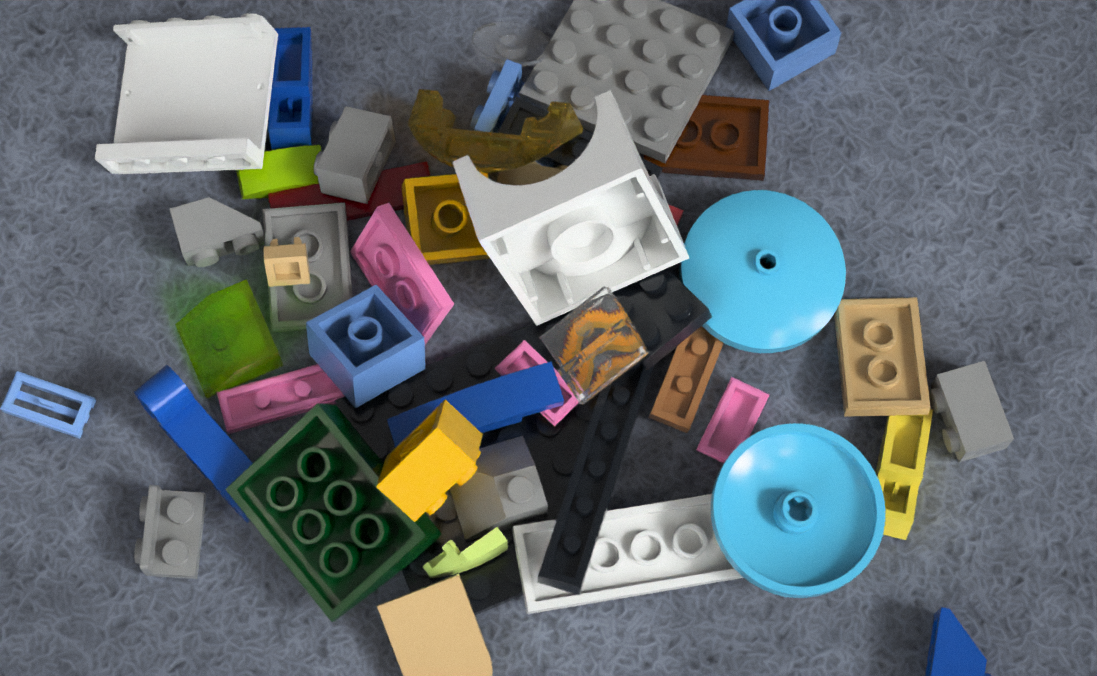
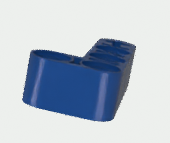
M165 365L135 390L134 394L153 419L155 418L160 424L159 426L179 448L183 449L189 460L205 478H209L214 484V488L246 523L250 522L249 518L225 489L253 464L252 461L196 401L190 389L172 368Z

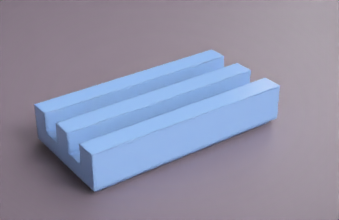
M17 371L0 409L4 413L80 439L84 424L87 423L90 417V410L94 407L96 400L94 397ZM24 384L82 405L79 411L20 391V388ZM17 399L75 419L72 425L14 405V401Z

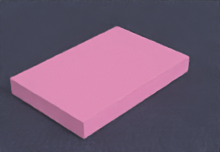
M386 203L376 208L350 250V253L371 286L373 287L377 284L424 336L426 345L454 303L390 203Z

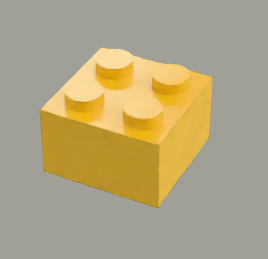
M487 171L480 172L482 175L488 178ZM457 174L404 179L401 187L406 230L429 265L490 259L478 241Z
M445 399L386 457L376 487L414 522L425 512L432 515L447 499L445 492L455 483L462 486L476 472L478 466L475 464L481 454L479 447L482 433Z

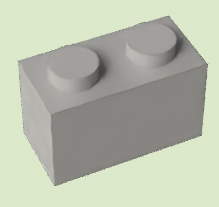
M345 106L339 121L335 120L331 125L329 141L324 152L320 151L314 162V174L318 176L321 193L365 204L368 203L396 142L391 116Z
M982 361L937 374L931 384L932 389L928 390L929 400L935 414L941 413L946 426L942 430V436L948 452H955L958 462H963L1006 449L1014 440L986 362Z

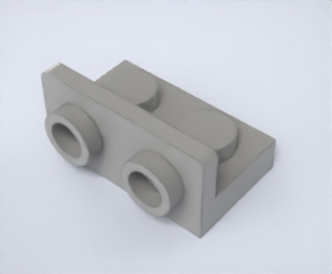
M149 485L148 496H142L139 510L140 521L145 522L143 538H137L134 553L135 563L140 564V569L146 576L198 578L206 505L205 493L162 490L159 485Z

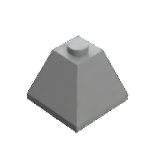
M523 436L480 448L481 454L475 464L478 468L474 475L462 486L455 483L450 488L465 542L483 537L496 527L503 531L513 528V526L523 525L548 517V504L535 463Z

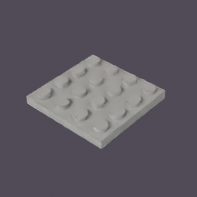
M574 0L520 90L519 98L594 133L597 123L595 97L611 90L637 151L666 163L701 96L732 43L734 30L661 0Z

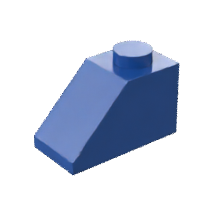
M941 607L934 614L925 676H991L990 673H985L986 658L949 608Z

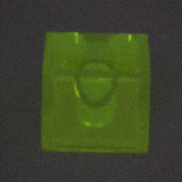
M247 279L206 296L175 324L206 399L216 395L217 392L231 389L284 366Z

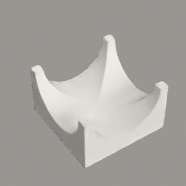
M611 90L595 97L597 123L594 134L586 149L569 167L549 179L528 185H505L492 181L482 175L468 155L453 161L478 241L536 326L689 259L661 185L655 174L649 176Z

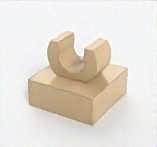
M294 237V244L278 245V239H272L270 246L264 247V264L268 287L310 284L306 243L302 244L299 237Z

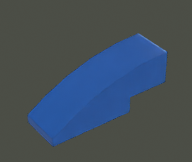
M311 27L274 28L278 33L268 123L271 149L312 145L313 136Z

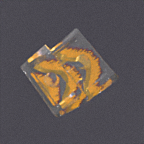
M605 286L540 336V339L560 366L557 370L581 405H584L649 354L643 340L611 289Z

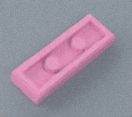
M318 364L217 392L228 434L308 412L317 403L333 405L336 404L335 400L345 397Z

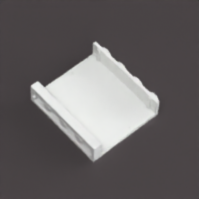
M247 13L238 18L206 16L203 20L188 21L181 18H169L166 22L150 23L143 20H134L130 24L114 25L113 31L127 43L114 143L97 144L95 154L97 162L112 174L262 169L278 33L263 16Z

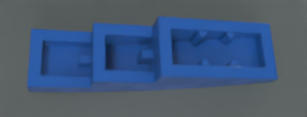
M552 361L430 401L387 419V423L396 448L445 399L483 433L522 422V417L563 406L564 398Z

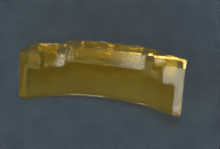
M419 89L408 121L412 134L423 149L432 157L454 168L453 161L468 155L476 169L482 173L502 172L530 164L577 137L583 131V127L571 104L552 101L547 108L549 114L541 120L537 121L535 117L526 118L521 135L453 129L456 117L451 110L443 108V98L436 90Z

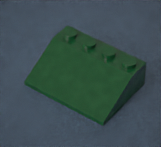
M317 403L225 490L330 621L334 622L414 561L442 533L425 513L414 522L376 487L384 465L382 460L336 405Z

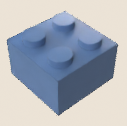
M743 0L729 8L726 24L727 28L734 30L733 41L768 91L835 54L841 36V31L819 0Z
M377 284L306 322L310 356L355 408L425 369L424 336Z

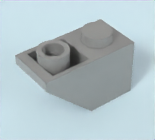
M210 197L169 209L179 245L188 266L195 264L197 267H207L217 263L219 257L234 252L236 255L251 254L259 249V245L265 243L264 232L259 221Z

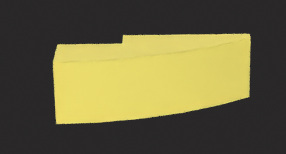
M930 409L928 415L887 416L875 472L885 501L886 514L883 535L906 540L912 527L918 489L923 478L933 409Z

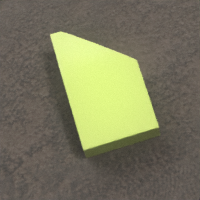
M496 527L462 552L450 540L442 547L444 551L431 561H428L423 566V569L430 578L449 576L470 570L508 550L507 539L499 528Z

